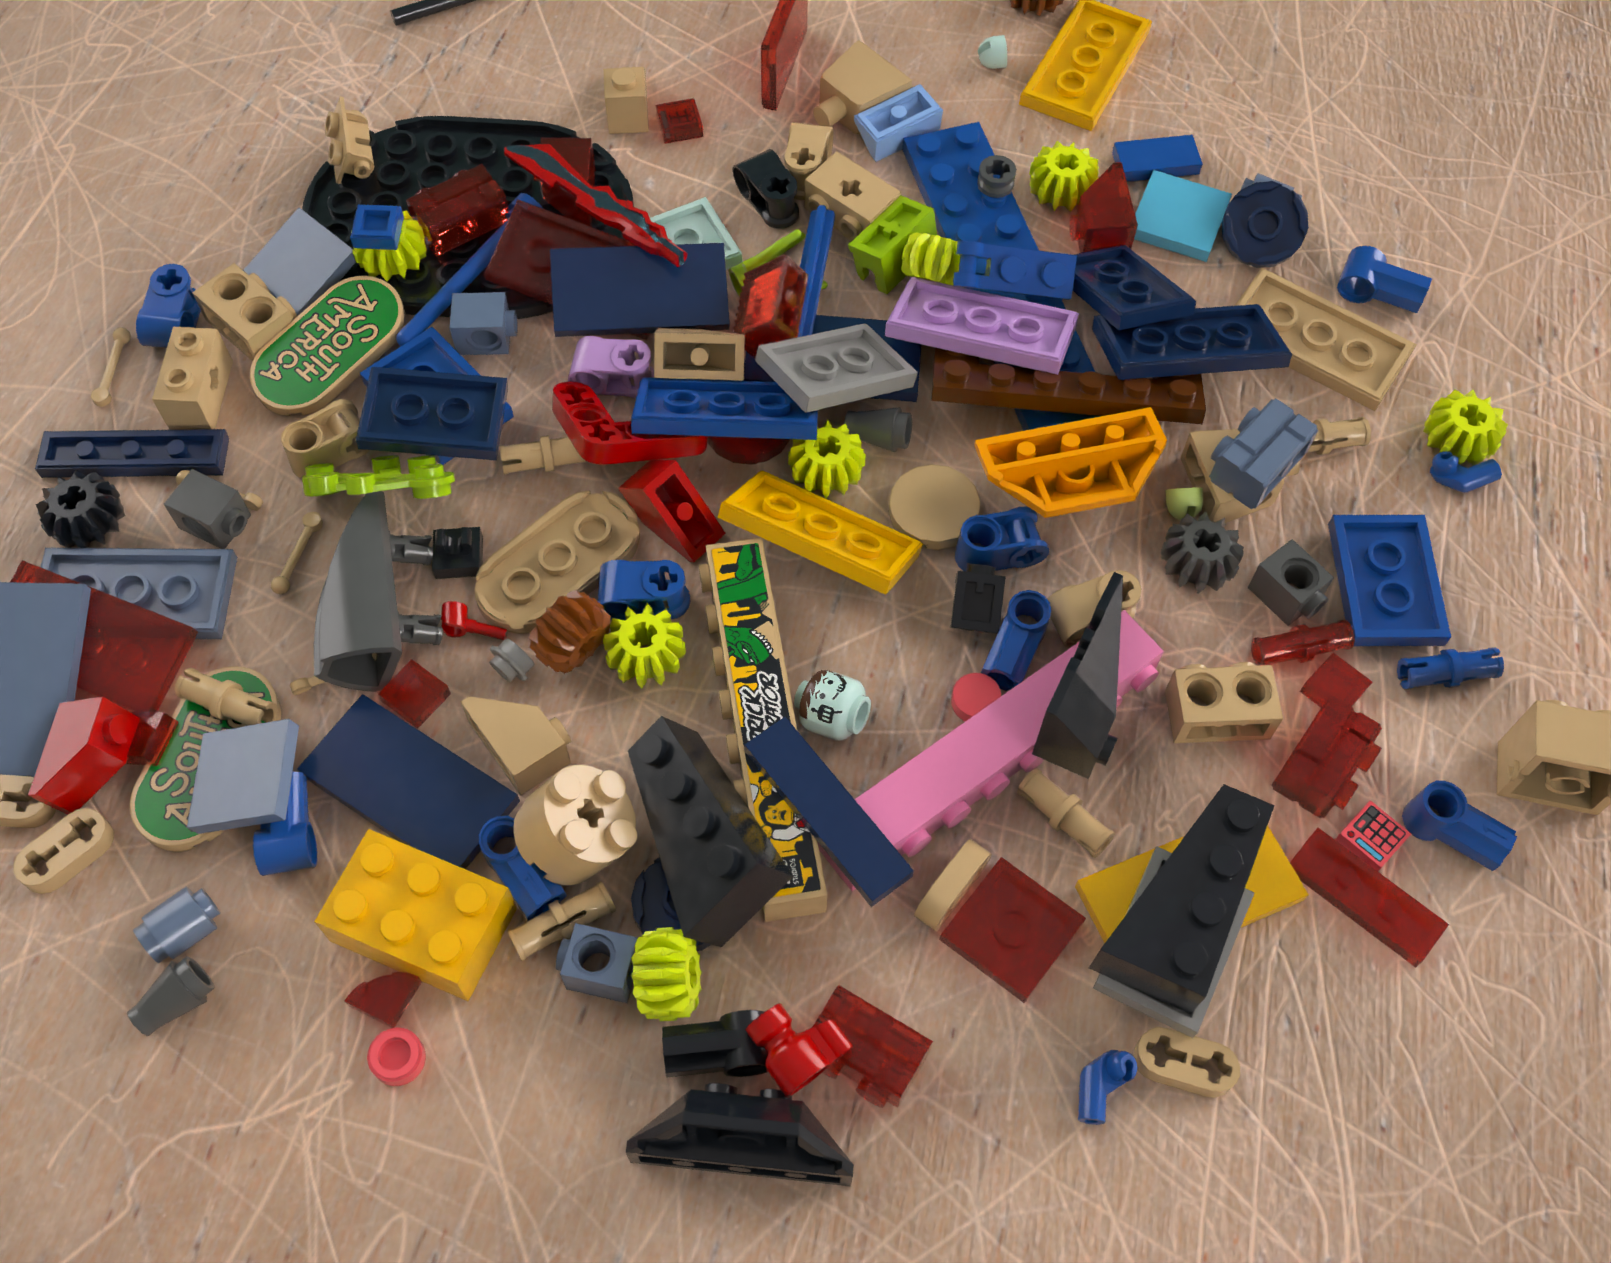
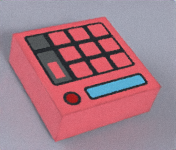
M1370 800L1335 840L1374 873H1377L1408 839L1411 833Z

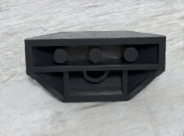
M721 1083L706 1084L704 1091L691 1089L627 1140L626 1154L630 1163L850 1187L853 1178L854 1164L805 1103L792 1100V1096L786 1098L782 1091L778 1089L760 1090L759 1096L737 1094L738 1088Z

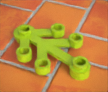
M386 455L371 459L373 473H339L334 471L332 463H322L306 466V475L302 476L304 495L310 497L336 494L343 490H347L348 495H360L411 487L413 498L427 499L451 494L450 483L455 481L454 473L444 472L443 465L436 464L434 455L408 458L409 474H401L398 455Z

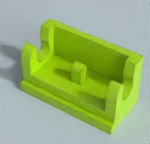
M900 195L848 244L849 251L853 253L856 272L860 279L864 281L869 276L868 269H870L875 275L878 291L888 294L906 277L901 271V257L909 236L916 232L937 235L934 208Z

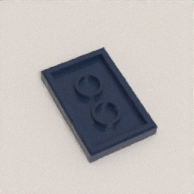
M1126 245L1074 254L1077 255L1073 292L1118 330L1194 315L1196 300Z
M371 367L356 436L357 447L361 450L497 461L508 393V380L501 377Z

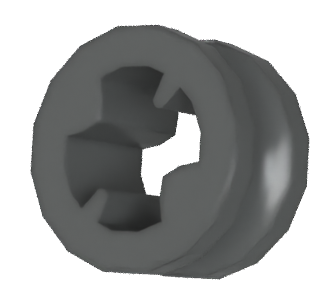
M1000 155L985 158L979 167L977 181L979 190L983 194L994 198L1010 194L1014 187L1017 170L1015 163L1011 159ZM993 175H1000V178H993Z

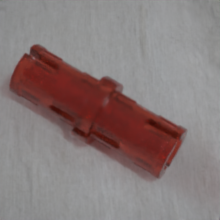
M1339 620L1335 623L1311 628L1305 624L1293 626L1290 632L1253 638L1251 641V653L1257 666L1272 665L1296 659L1300 663L1313 661L1315 655L1352 649L1355 642L1354 632L1347 620Z

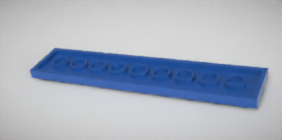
M980 122L903 138L902 151L926 206L934 208L936 229L940 237L949 238L954 241H972L1039 251L1012 191L1004 197L994 198L983 194L978 188L977 181L980 163L985 158L994 156ZM993 175V178H1000V175ZM977 259L976 274L985 276L987 259ZM971 289L1066 310L1062 299ZM1075 329L1060 371L1095 372ZM993 360L994 364H1007ZM1007 364V365H1009V366H1011V367L1025 368V367H1021V366H1016V365H1012V364ZM1014 408L1023 431L1101 417L1097 415Z

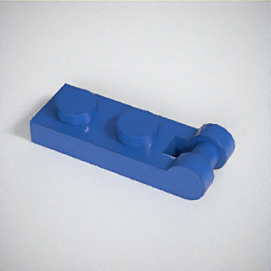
M958 241L956 255L960 256L959 272H954V287L1062 300L1072 299L1077 255L989 245L972 241ZM978 258L987 259L985 276L976 274Z

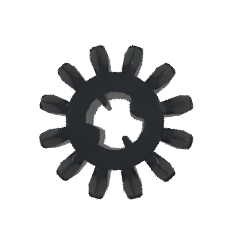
M75 470L71 479L65 480L57 476V486L55 488H42L45 500L36 504L38 514L41 517V527L49 537L52 536L54 540L56 539L65 548H71L75 544L79 548H88L91 541L95 540L105 545L104 535L107 532H119L117 520L125 516L124 507L120 503V494L113 484L110 485L108 481H105L95 471L85 476L78 470Z

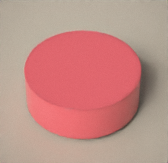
M982 673L964 675L954 685L951 697L952 708L960 719L967 721L1000 698L1001 690L997 682L988 675Z
M400 1027L387 1029L377 1035L372 1041L367 1054L368 1066L371 1072L382 1083L389 1086H402L413 1081L421 1073L426 1060L425 1048L419 1038L412 1031Z

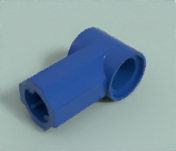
M1358 246L1352 249L1348 255L1337 289L1344 299L1353 303H1366L1374 298L1418 313L1432 278L1388 264L1386 256L1375 247Z
M1025 590L1015 594L1009 601L1006 616L981 670L982 674L994 679L1002 690H1011L1024 681L1038 646L1045 636L1052 610L1050 602L1044 595L1037 591ZM1027 615L1034 618L1037 623L1031 625L1024 624L1017 617Z
M293 771L286 820L260 824V829L254 832V858L257 869L262 876L314 868L317 865V843L313 827L309 822L307 778L303 772Z
M1436 780L1429 783L1403 809V823L1414 837L1424 841L1438 839L1491 871L1501 866L1517 839L1515 830L1468 804L1462 790L1448 781ZM1429 806L1436 809L1440 816L1436 815Z
M497 816L483 825L479 833V845L488 865L496 872L504 886L509 888L514 901L529 921L548 911V904L556 900L560 903L567 897V894L561 885L545 879L544 876L547 873L541 870L535 863L529 866L522 858L517 845L507 854L493 852L495 844L500 839L505 837L514 838L515 818Z

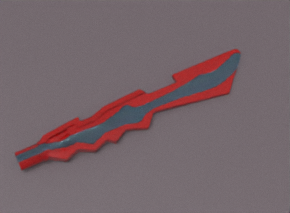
M550 144L517 145L504 148V154L550 188L555 184H559L577 197V207L602 223L620 230L624 239L650 254L664 257L676 267H680L686 261L687 252L668 239L664 226L651 222L648 213L633 207L632 201L617 199L610 186L592 187Z

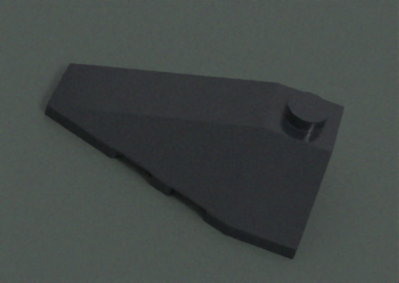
M1116 572L1113 573L1095 609L1090 624L1080 639L1074 657H1071L1046 710L1032 752L1033 755L1087 779H1089L1096 762L1106 766L1118 739L1109 734L1116 717L1123 575Z

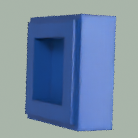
M358 204L350 236L353 248L397 250L404 219L401 206Z

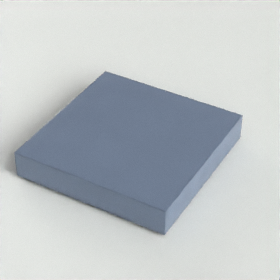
M299 207L243 271L248 275L251 273L258 275L267 286L270 294L275 298L279 296L284 297L298 316L329 288L338 283L356 261L352 252L353 249Z
M283 719L204 733L187 828L197 834L285 821L299 725L290 719Z

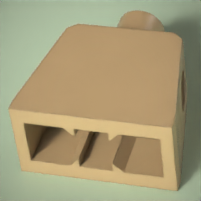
M858 40L822 74L820 78V104L813 109L814 118L820 126L831 127L839 121L854 134H860L854 122V115L912 88V79L862 41Z
M1238 429L1190 432L1181 455V461L1192 487L1203 488L1202 511L1203 513L1207 512L1210 521L1215 523L1224 517L1225 523L1271 506L1275 503L1284 485L1283 478L1256 509H1250L1235 499L1233 493H1227L1211 482L1209 476L1215 464V461L1211 459L1213 451L1225 436L1228 435L1234 439L1240 433ZM1300 461L1285 477L1299 473Z

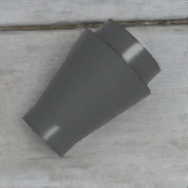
M900 407L847 412L844 424L846 423L849 434H859L861 441L892 452H896L898 448H908L912 433L911 413L902 412Z
M186 956L179 963L171 961L140 1001L127 1012V1015L132 1024L142 1034L150 1036L158 1028L206 1003V995L214 989V984L205 970L192 958Z

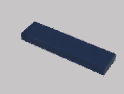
M225 429L44 431L35 470L41 478L72 477L75 470H78L85 476L95 471L102 477L177 476L180 471H191V469L206 476H220L224 474L229 436Z
M783 717L744 744L745 753L871 907L913 877L914 870L786 717Z

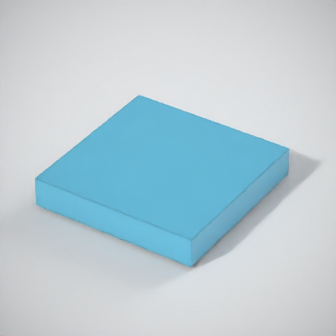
M1153 170L1129 227L1127 237L1207 262L1232 194Z

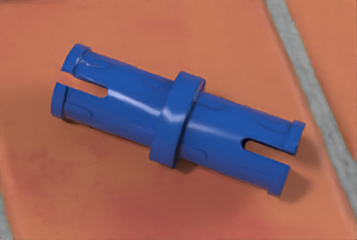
M1496 647L1468 652L1445 649L1440 651L1441 654L1434 656L1401 658L1397 664L1398 679L1408 678V680H1403L1400 683L1404 689L1444 684L1448 688L1458 687L1462 681L1500 678L1504 672L1503 657L1492 658V656H1499L1501 653Z

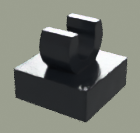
M480 527L433 530L432 571L435 579L476 577L480 566L483 564V535Z

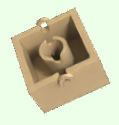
M1536 700L1498 741L1497 795L1594 815L1600 814L1611 804V710L1591 711L1570 707L1567 703L1559 700Z

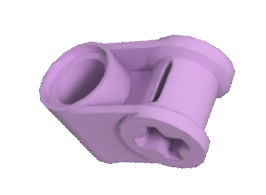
M585 336L577 342L568 375V382L586 384L593 389L596 395L603 394L636 398L641 378H654V369L650 366L651 351L646 343L636 339L619 340ZM634 352L638 353L639 359L636 360ZM630 378H633L635 386H632Z

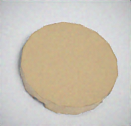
M929 464L914 467L899 477L891 489L888 513L892 526L896 531L921 541V543L926 545V549L940 550L957 545L963 523L968 518L979 515L980 498L976 486L965 474L949 466Z

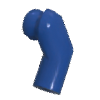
M1440 452L1432 459L1433 466L1430 468L1431 476L1437 483L1462 493L1500 480L1502 476L1501 468L1494 459H1489L1467 468L1459 465L1458 457L1453 456L1451 452Z
M1110 1050L1082 1069L1079 1083V1122L1092 1125L1105 1124L1107 1095L1134 1079L1137 1074V1062L1131 1053Z

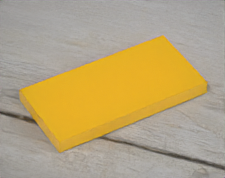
M1078 0L1023 89L1019 105L1092 131L1150 32L1152 21L1095 0Z
M760 470L724 500L720 505L718 518L885 595L918 559L923 546L921 541L763 470Z
M1268 825L1245 887L1254 892V896L1241 928L1298 904L1309 895ZM1185 836L1159 847L1173 853ZM1155 848L1077 880L1075 888L1104 943L1125 917Z

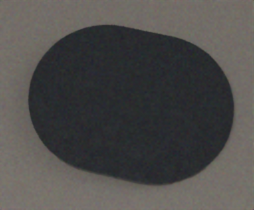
M457 116L414 117L395 121V127L377 133L370 130L369 146H371L374 161V170L370 176L361 179L355 175L344 173L341 184H337L334 165H330L326 161L311 181L302 206L303 211L352 249L353 245L350 236L358 204L401 206L402 211L407 210L413 220H418L425 236L426 257L420 259L419 270H406L405 279L396 274L392 275L387 282L398 292L404 306L405 315H416L507 220L506 214L509 212L508 206L520 193L530 195L541 205L545 212V219L533 231L519 232L462 293L505 292L509 310H516L517 319L544 315L553 312L550 249L630 246L631 242L623 238L620 230L602 223L577 207V197L559 184H555L550 188L504 154L505 147L511 152L535 160L542 168L560 176L594 198L595 206L620 213L635 223V218L629 217L616 207L608 196L589 191L546 155L522 148V145L550 144L592 187L610 186L617 199L629 200L633 203V195L628 179L625 178L616 165V160L598 143L591 144L578 137L576 131L545 122ZM356 262L340 281L355 276H369L364 268H360L359 263ZM381 274L376 276V278L386 281ZM451 304L439 317H450Z

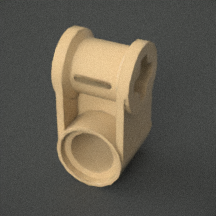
M791 123L788 145L785 152V165L789 173L797 181L798 188L794 199L805 200V179L831 157L834 136L833 127Z
M347 399L334 401L325 408L301 420L292 422L285 427L281 434V442L292 471L296 476L302 478V476L306 475V466L332 463L334 468L352 459L362 457L370 451L358 449L357 443L356 445L352 444V439L356 442L360 419L357 417L358 409L352 401Z
M1110 571L1105 575L1084 583L1064 587L1047 598L1052 610L1050 618L1064 646L1071 648L1080 641L1114 572L1123 575L1121 612L1125 610L1134 619L1136 604L1140 600L1142 591L1138 579L1127 571Z

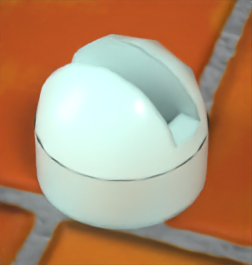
M1004 35L991 36L984 39L978 48L979 60L986 68L999 69L1007 67V44Z

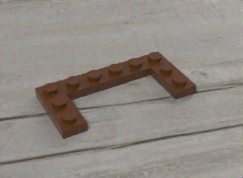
M934 348L931 401L1097 416L1151 407L1158 421L1203 425L1206 405L1201 374L1118 380L1117 376L1102 375L1093 371L1084 373L1059 371L1057 375L1030 368L1011 367L1007 364H979V357Z

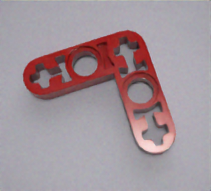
M562 382L553 388L552 411L579 455L590 463L608 465L700 455L707 449L708 436L632 433L631 421L614 422L593 389L586 384Z

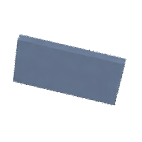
M45 548L36 583L85 584L91 588L84 638L222 639L238 557L233 549Z
M0 582V774L35 776L59 703L75 701L91 588L85 584Z

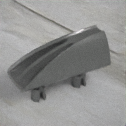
M382 491L365 494L353 511L339 539L321 592L314 634V676L343 688L372 692L380 691L389 686L402 655L401 642L440 645L443 634V627H438L441 615H402L397 610L392 561L430 565L433 547H429L432 537L430 535L395 536L390 534L385 495ZM372 653H376V660L372 657Z

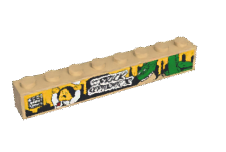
M762 538L706 545L707 564L699 565L702 593L711 592L713 599L712 605H705L709 634L718 633L720 642L719 647H712L715 675H725L727 685L726 690H719L723 720L732 718L734 734L726 735L730 764L739 763L742 779L733 780V786L794 876L763 906L765 922L825 913L827 908V891L818 841L745 753L744 744L783 717H786L797 730Z

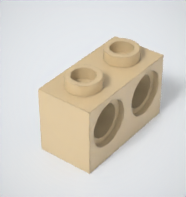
M235 263L192 292L205 320L215 329H218L225 338L252 361L266 343L297 317L295 310L284 297L279 296L275 298L270 294L267 286L255 273L248 275Z
M1238 662L1228 667L1207 668L1202 664H1190L1180 669H1175L1165 689L1174 743L1271 739L1283 720L1272 665L1255 666L1251 662ZM1238 694L1248 696L1255 704L1244 702ZM1189 697H1198L1202 699L1207 706L1197 705L1194 702H1192Z

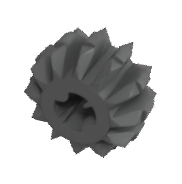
M1207 512L1200 515L1198 521L1187 514L1181 519L1180 524H1173L1168 529L1165 537L1166 542H1164L1161 549V559L1167 561L1165 565L1166 575L1180 576L1178 579L1179 588L1190 582L1195 585L1198 594L1205 589L1206 585L1218 591L1219 588L1223 587L1226 580L1231 581L1236 576L1240 568L1238 565L1244 555V546L1237 543L1239 530L1224 529L1226 526L1225 517L1215 523L1210 521Z

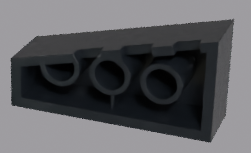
M661 716L628 750L629 758L683 936L723 947L794 876L699 733Z
M1223 784L1102 946L1089 969L1191 1014L1207 996L1275 805Z

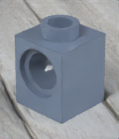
M505 292L452 293L449 328L455 350L460 355L509 354L510 337L517 336L518 322L516 310H509Z
M575 923L571 939L564 938L562 940L556 958V970L561 971L560 976L565 988L571 991L628 1003L633 985V979L630 976L633 972L631 957L635 953V943L638 938ZM603 953L610 957L607 966L600 971L590 972L583 968L585 960L593 954Z

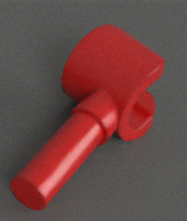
M447 601L442 605L441 627H443V632L447 636L452 638L461 637L468 632L505 640L507 629L468 619V607L464 603Z

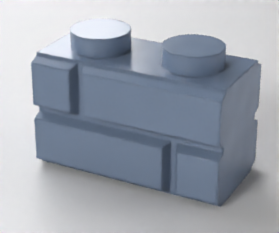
M1271 399L1261 411L1253 407L1241 421L1238 427L1240 433L1234 439L1228 435L1225 436L1211 455V459L1215 461L1209 476L1211 482L1225 492L1233 493L1235 499L1250 509H1256L1308 452L1318 432L1317 425L1300 414L1295 415L1293 409L1278 399Z

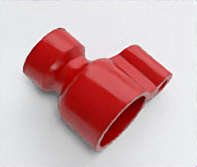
M778 1003L751 1022L745 1031L756 1046L766 1049L768 1054L765 1062L766 1070L784 1096L789 1098L811 1083L854 1046L834 1019L825 1021L801 1033H796L791 1028L792 1018L782 1004Z

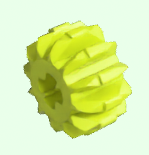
M1056 141L1052 148L1042 146L1040 153L1034 157V161L1030 166V193L1038 195L1039 204L1051 203L1054 211L1059 206H1065L1070 212L1076 204L1086 206L1088 200L1094 195V191L1098 187V159L1090 157L1089 148L1077 149L1074 142L1070 146H1063L1059 141Z
M407 210L402 211L404 219L397 250L353 248L352 252L355 261L359 263L360 268L365 269L369 276L376 277L381 274L388 282L392 275L396 274L405 279L407 269L419 270L420 259L426 257L425 236L418 220H413Z
M916 232L911 234L907 245L903 249L901 271L908 277L953 285L954 272H959L960 256L956 255L958 241L927 233Z
M1454 390L1446 398L1441 397L1439 401H1436L1429 412L1430 415L1425 421V428L1423 432L1429 435L1427 447L1439 448V453L1451 452L1453 456L1458 457L1459 465L1466 460L1473 466L1477 465L1484 458L1489 459L1501 446L1500 442L1505 436L1508 426L1502 420L1504 409L1492 408L1490 406L1491 397L1484 400L1479 399L1474 390H1471L1465 396L1459 391Z
M827 419L822 428L817 427V440L793 439V447L788 452V464L792 469V477L795 484L804 483L805 490L810 492L816 489L822 490L825 499H827L831 490L835 489L842 495H845L848 490V484L858 485V481L861 479V470L865 466L866 459L864 449L861 448L862 442L859 434H849L846 423L837 429L832 428Z
M648 603L641 614H636L631 608L627 607L625 611L626 620L612 618L610 623L611 633L604 635L603 645L607 651L605 656L607 665L611 670H617L618 678L623 683L636 676L637 685L641 689L647 683V678H654L662 686L665 681L664 671L677 674L680 669L679 659L684 658L686 654V645L682 640L683 628L679 622L671 621V614L668 613L667 609L654 616L653 609ZM642 645H648V647L641 648Z
M674 927L657 928L656 931H645L641 937H638L635 943V953L631 957L633 972L630 976L634 984L632 994L637 998L639 1012L644 1014L647 1019H659L660 1021H677L678 1018L690 1017L699 1004L698 994L702 990L700 985V975L702 974L699 964L700 954L696 949V940L684 937L682 929L674 930Z

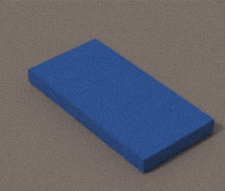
M643 377L640 380L631 417V430L635 434L817 440L818 410L805 413L776 382Z

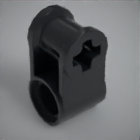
M768 149L733 166V177L740 193L746 200H749L767 225L776 229H784L796 223L799 218V207L794 201L798 188L797 181L772 149Z

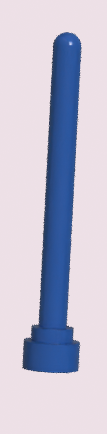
M520 193L508 206L509 212L506 214L507 220L398 332L396 341L400 346L426 331L452 303V293H462L519 232L533 231L545 219L543 208L533 197Z

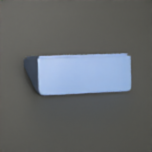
M919 84L854 115V122L870 155L876 162L902 150L903 138L938 131L941 126L943 109Z

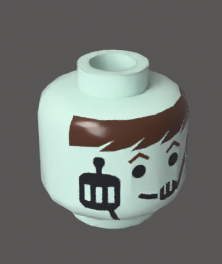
M821 670L814 674L809 681L804 680L799 685L795 694L794 705L799 709V720L805 729L840 741L862 731L869 717L871 700L866 696L865 688L860 681L830 670Z

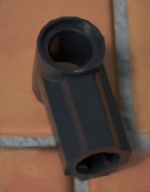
M742 1010L725 1014L720 1017L719 1021L662 1027L666 1077L724 1072L726 1076L749 1077L767 1073L765 1062L768 1054L766 1049L756 1046L745 1031L746 1027L763 1014L764 1011Z

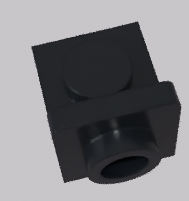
M967 564V571H957L950 628L998 634L1006 576L995 575L996 567L980 564Z

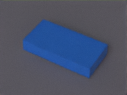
M1193 134L1114 142L1112 150L1121 182L1149 180L1153 170L1176 177L1198 175L1203 165Z

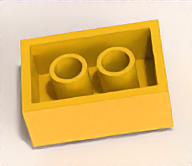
M368 829L314 922L330 942L469 1001L515 914L517 906L508 887Z

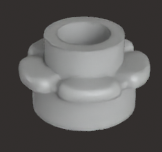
M506 638L498 647L491 646L490 651L495 657L489 663L508 682H511L515 677L522 681L528 679L526 673L534 666V662L517 644Z

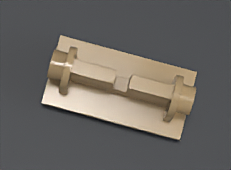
M340 96L335 111H329L325 121V136L331 138L328 162L330 165H334L337 184H341L344 173L364 179L369 177L374 170L372 149L369 146L368 120L360 111L345 110L344 97Z

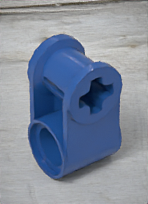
M163 265L156 269L150 277V284L144 303L136 319L137 338L142 346L167 348L173 327L196 328L201 310L192 293L196 289L190 286L191 277L187 269L181 265Z
M1028 506L1013 508L1009 511L975 515L968 518L962 525L955 550V561L958 567L963 571H967V564H980L996 567L995 571L1009 568H1026L1042 562L1049 555V547L1044 540H1041L1036 527V522L1038 521L1037 513ZM972 543H978L983 545L984 547H978Z
M611 560L603 563L600 567L598 602L604 606V610L611 616V621L612 618L626 620L625 611L627 607L631 608L636 614H641L647 603L652 607L654 616L667 609L668 613L671 614V620L677 619L689 609L691 599L689 590L685 586L684 571L674 561ZM664 572L669 573L670 580H666ZM667 600L669 608L665 607L663 601Z

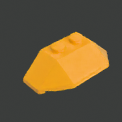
M1149 407L975 440L974 446L986 477L990 482L1044 518L1135 501L1163 452L1167 439L1152 408Z

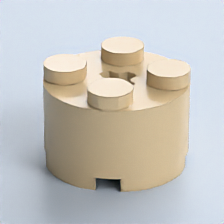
M572 765L558 771L531 793L523 803L522 808L517 811L514 819V838L522 858L529 866L535 863L541 870L547 873L544 878L552 883L576 885L587 881L621 857L637 840L635 812L625 792L626 784L624 779L615 771H602L588 765Z

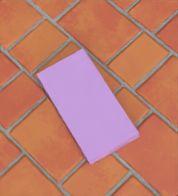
M910 277L886 322L885 336L1058 375L1076 329L1079 313Z

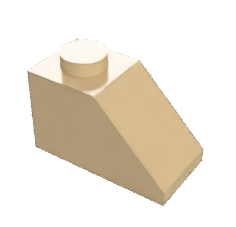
M645 67L603 69L604 98L609 134L649 132Z
M658 328L654 333V378L744 381L745 335L703 329Z
M470 696L461 701L469 724L520 796L571 764L566 747L571 742L569 734L556 717L548 720L538 706Z

